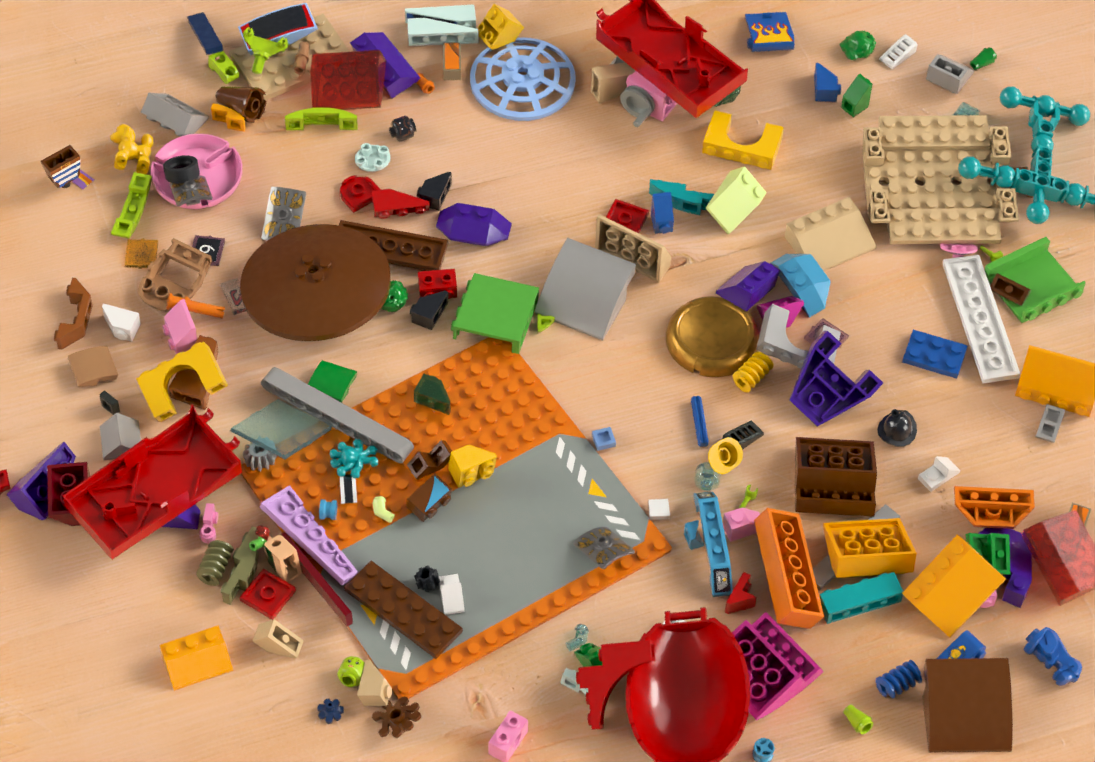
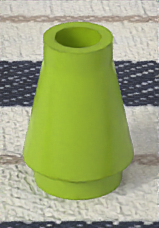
M849 705L844 709V715L857 733L866 734L871 730L873 722L870 716L853 705Z

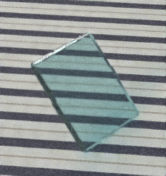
M277 399L233 426L230 431L283 459H287L329 432L332 426Z

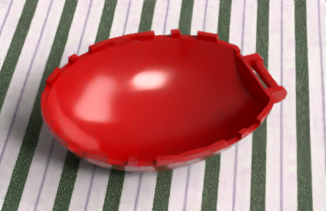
M701 607L700 610L675 613L665 611V624H655L639 640H654L656 661L638 666L627 675L626 708L629 723L637 742L654 762H720L728 756L738 743L749 716L750 679L743 651L734 634L726 625H723L716 618H709L707 620L706 607ZM701 618L699 621L672 623V621Z

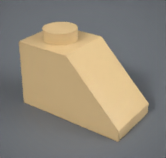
M275 619L260 623L253 638V642L265 651L294 659L298 658L304 641Z
M366 659L357 696L364 706H387L388 700L392 695V688L370 659Z

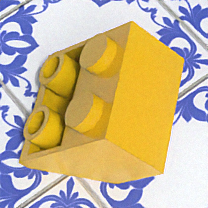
M493 4L477 29L478 36L490 49L494 50L515 42L524 26L510 11Z
M466 445L451 452L448 470L458 488L462 486L468 487L481 478L484 480L492 476L497 456L495 453L481 448Z

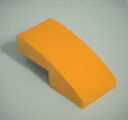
M212 104V120L226 122L227 129L245 132V119L241 114L226 106Z

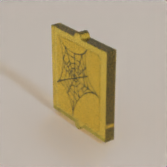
M144 238L141 240L127 239L125 267L148 268L150 263H154L157 259L158 240H145Z

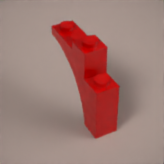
M654 640L601 644L598 655L603 665L578 667L579 672H576L577 685L580 684V688H588L586 703L590 705V713L587 715V720L592 730L604 729L606 705L617 683L636 667L656 661Z

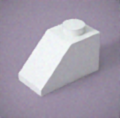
M103 304L104 318L114 337L132 342L141 325L139 313Z

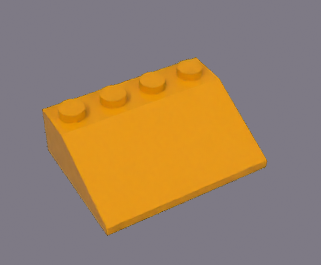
M1029 345L1015 396L1090 417L1095 402V363Z
M900 518L823 523L830 563L836 578L865 577L892 572L895 574L914 573L917 553Z
M957 534L902 594L951 638L1006 578Z

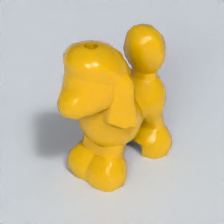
M126 124L119 125L116 132L110 135L111 141L119 145V152L115 156L114 167L118 170H124L128 160L137 159L136 172L147 174L150 168L149 157L151 155V147L154 144L153 137L150 134H144L141 137L142 145H137L134 142L135 133L133 129Z

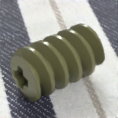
M211 541L199 565L200 568L196 572L197 577L207 585H219L220 582L218 580L222 579V573L225 572V566L228 565L227 560L231 558L230 553L234 551V548L224 541Z

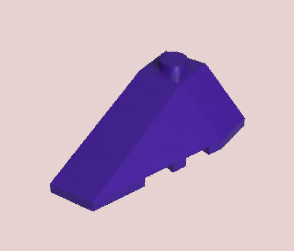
M62 442L7 493V496L17 509L42 521L48 517L47 465L74 463L75 454L65 442Z

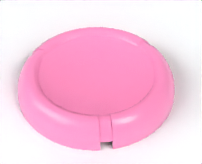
M189 134L178 137L165 144L155 155L156 161H152L151 176L157 192L166 201L177 206L170 182L165 179L163 164L170 158L182 155H190L197 159L200 175L205 176L213 198L212 200L201 199L199 204L187 206L185 203L180 206L186 209L209 208L220 204L234 193L242 177V160L238 151L234 147L230 148L229 142L209 134Z

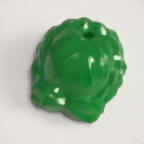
M862 30L855 31L840 43L842 51L850 60L869 57L876 45L873 35Z
M391 281L389 294L381 309L388 312H396L404 307L408 299V293L400 281Z

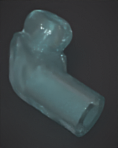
M576 625L575 638L566 642L570 652L587 642L589 630L586 625Z

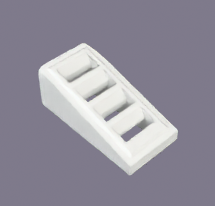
M905 34L879 60L889 68L894 69L916 53L917 42Z

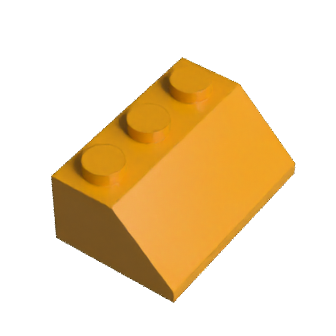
M219 625L159 645L161 656L174 691L233 671Z

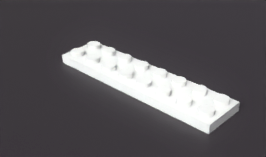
M972 255L943 259L942 265L982 383L1020 378V371L980 256Z

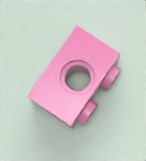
M510 710L488 742V754L502 762H508L528 732V719Z

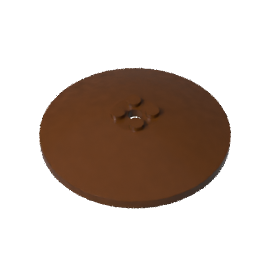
M331 224L305 225L272 237L251 255L243 269L240 280L243 305L252 320L269 333L295 341L328 340L358 329L371 320L382 308L391 286L390 267L382 249L371 238L359 231Z

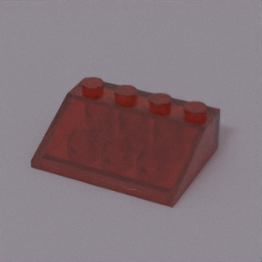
M369 50L312 54L310 68L312 108L322 107L340 110L381 108L386 59L381 51Z
M1076 510L1041 521L1023 530L1022 537L1059 606L1095 590V544Z

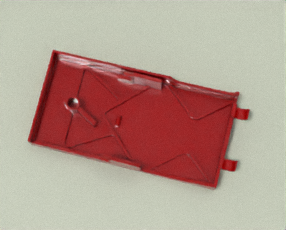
M629 0V3L612 15H606L603 9L596 12L599 18L596 22V40L695 118H698L747 82L748 68L744 70L703 38V33L708 31L701 24L686 16L685 28L668 15L656 0Z
M193 404L190 405V410L184 417L159 435L151 439L144 438L63 495L66 509L111 560L242 473L241 460L232 452L239 446L240 441L234 436L232 441L225 443L207 424L214 416V413L209 408L203 415H198Z

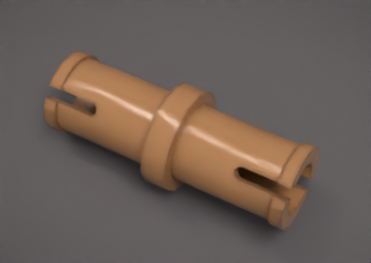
M307 42L299 43L298 53L295 55L296 64L294 70L299 75L305 73L306 64L309 62L310 44Z

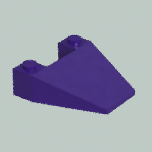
M823 331L811 344L789 399L816 426L827 422L870 398L883 384L870 370H865L853 382L828 358L842 343L829 331Z
M985 528L978 534H1009L1010 575H1003L1009 582L1005 588L1002 600L1021 608L1032 582L1031 537L1013 529Z

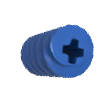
M909 659V662L906 661L895 669L890 670L889 673H884L882 677H877L875 681L880 694L884 697L889 695L893 699L896 697L895 692L900 695L902 694V689L905 691L909 690V685L915 687V681L919 684L922 683V676L916 663Z

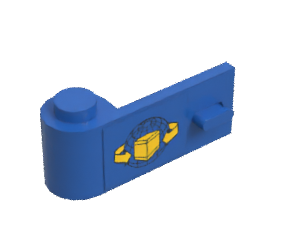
M966 630L936 659L983 658L986 655V646L970 631Z

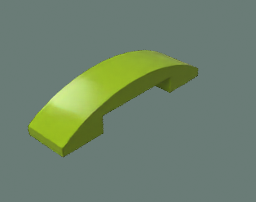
M308 108L285 116L286 130H304V125H339L340 130H358L357 115L335 108Z
M134 172L128 187L129 194L120 217L116 218L111 235L128 239L132 236L140 221L148 198L152 180L151 175Z

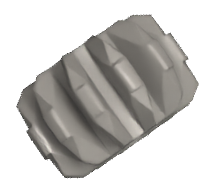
M259 438L256 442L251 440V445H245V450L243 451L245 464L247 467H251L252 471L257 468L260 472L262 468L269 470V465H274L277 457L275 446L273 443H269L267 439L261 441Z

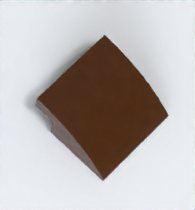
M796 437L795 512L874 517L877 480L874 441Z
M1008 658L926 659L924 663L926 686L922 699L928 752H1012L1013 713Z

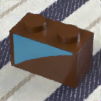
M434 474L407 498L406 507L424 522L427 518L431 519L441 505L445 506L449 503L452 488Z

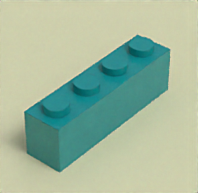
M892 572L880 574L872 579L866 578L852 585L845 584L835 590H826L819 597L824 619L829 624L902 601V593L904 591L895 573Z

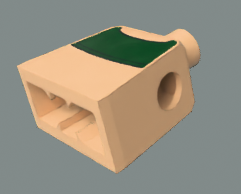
M277 535L274 538L272 536L264 538L267 541L264 543L267 561L278 576L286 582H290L300 576L302 571L297 550L282 535Z

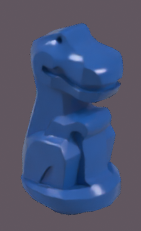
M1045 627L1040 631L1036 628L1027 636L1026 641L1028 643L1024 647V652L1027 655L1034 654L1040 662L1045 664L1046 669L1055 666L1057 671L1053 673L1052 678L1058 686H1063L1070 682L1075 683L1079 679L1082 671L1081 662L1070 656L1054 630Z

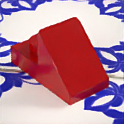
M743 572L726 602L725 613L731 614L755 607L757 597L749 594L752 587L750 574Z

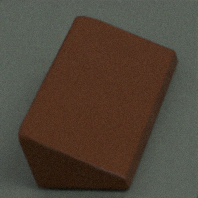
M998 273L990 285L992 292L1020 306L1024 304L1031 293L1029 288Z

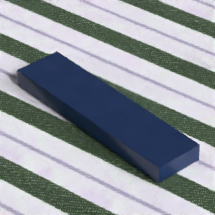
M204 12L187 16L188 23L206 55L223 51V45Z

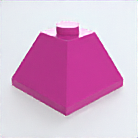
M788 296L756 306L762 320L765 312L772 304L789 310L787 328L792 325L804 305V301Z

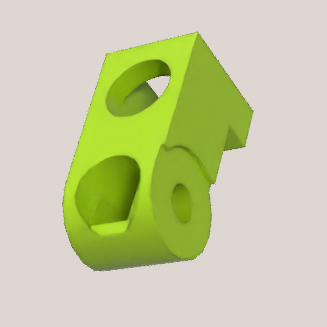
M224 51L208 56L209 68L215 71L225 84L239 78L237 68Z

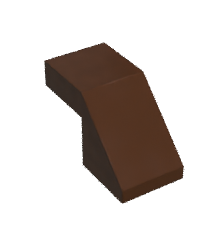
M440 440L429 453L419 451L407 466L416 479L423 478L443 469L450 460L452 450L446 441Z

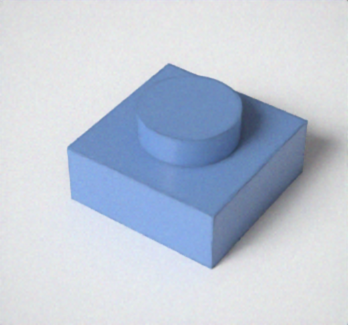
M611 427L592 431V438L597 451L616 447V440Z

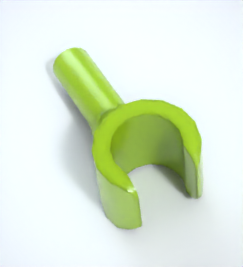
M983 245L979 248L990 257L991 262L1003 257L1001 251L993 253Z
M751 485L747 486L744 501L739 508H745L750 500L756 499L758 488L756 491L751 492Z

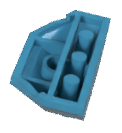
M785 254L770 263L780 269L779 277L792 295L804 301L802 309L809 318L825 309L831 280L811 254Z

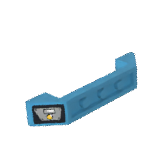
M714 492L694 493L696 512L700 514L709 561V581L712 596L731 595L733 591L731 563L718 497Z

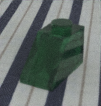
M423 374L414 389V402L449 415L451 412L450 399L442 381L435 376Z

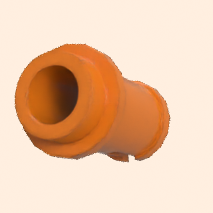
M417 73L420 79L416 84L421 87L423 93H431L435 88L434 83L425 78L422 73Z

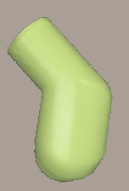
M383 496L375 497L372 502L374 514L391 523L395 514L385 509L386 499Z

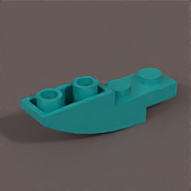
M650 179V195L671 192L673 208L690 214L700 215L701 210L707 211L706 206L714 196L713 193L686 190V184Z

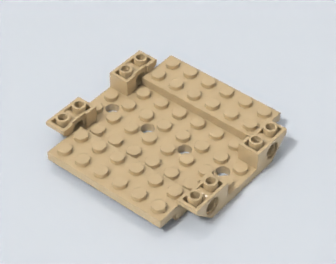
M987 115L879 116V127H866L863 129L862 156L868 218L871 223H887L890 244H1000L999 221H1019L1015 188L991 186L987 182L991 178L980 175L974 179H966L960 175L958 170L959 162L967 156H973L979 160L981 166L993 169L996 163H999V167L1002 165L1009 166L1011 149L1008 126L990 127L988 130ZM921 180L924 182V185L919 186L915 181ZM957 180L961 184L956 186L953 185L951 181ZM886 181L888 185L882 186L879 182Z

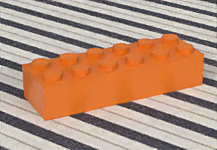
M766 508L754 519L777 623L811 629L824 618L800 515Z

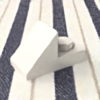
M937 456L935 457L934 464L919 474L918 480L932 492L960 473V470L947 457Z
M458 574L439 576V589L444 614L465 612L462 587Z

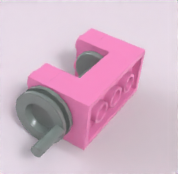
M637 71L628 76L626 80L627 88L620 96L623 107L628 113L637 117L633 122L635 127H639L649 116L663 122L677 105L674 100Z

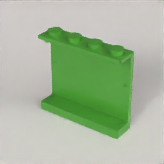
M1047 237L1039 239L985 266V273L990 285L998 273L1031 290L1030 295L1022 306L1000 296L1021 323L1028 320L1031 321L1038 315L1048 313L1052 308L1062 306L1067 301L1079 298L1083 294L1086 282H1074L1048 251L1050 240Z
M474 273L472 280L467 282V293L462 295V306L457 308V319L453 320L451 324L453 339L456 340L460 331L512 342V353L519 354L539 300V287Z

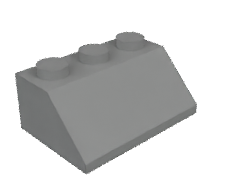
M148 93L141 113L147 115V119L160 122V126L163 128L175 130V134L178 136L195 134L209 118L208 115L167 93Z

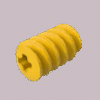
M755 352L738 371L734 372L733 380L736 386L743 392H750L751 388H754L760 382V379H763L774 368L772 359L762 352Z

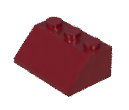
M87 462L47 465L49 518L69 526L81 525L66 509L63 495L90 477Z

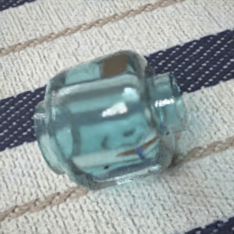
M709 462L699 464L695 471V485L701 490L712 491L719 486L721 474L715 472Z

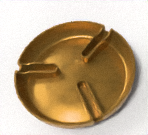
M708 296L693 299L675 311L667 326L666 345L672 358L684 369L692 373L695 369L700 371V376L725 377L733 375L755 352H758L756 348L760 334L758 325L749 311L746 312L722 297Z

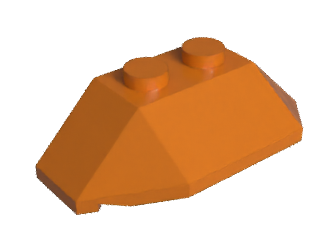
M954 486L955 506L974 527L1014 529L1035 508L1034 490Z

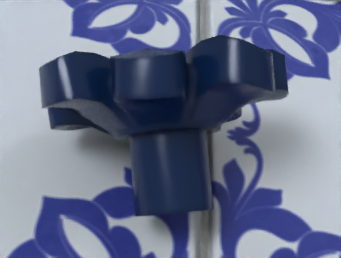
M325 699L324 705H318V717L321 720L326 718V723L332 724L333 718L336 721L341 719L344 707L339 706L340 701L338 699H334L333 702L330 699Z

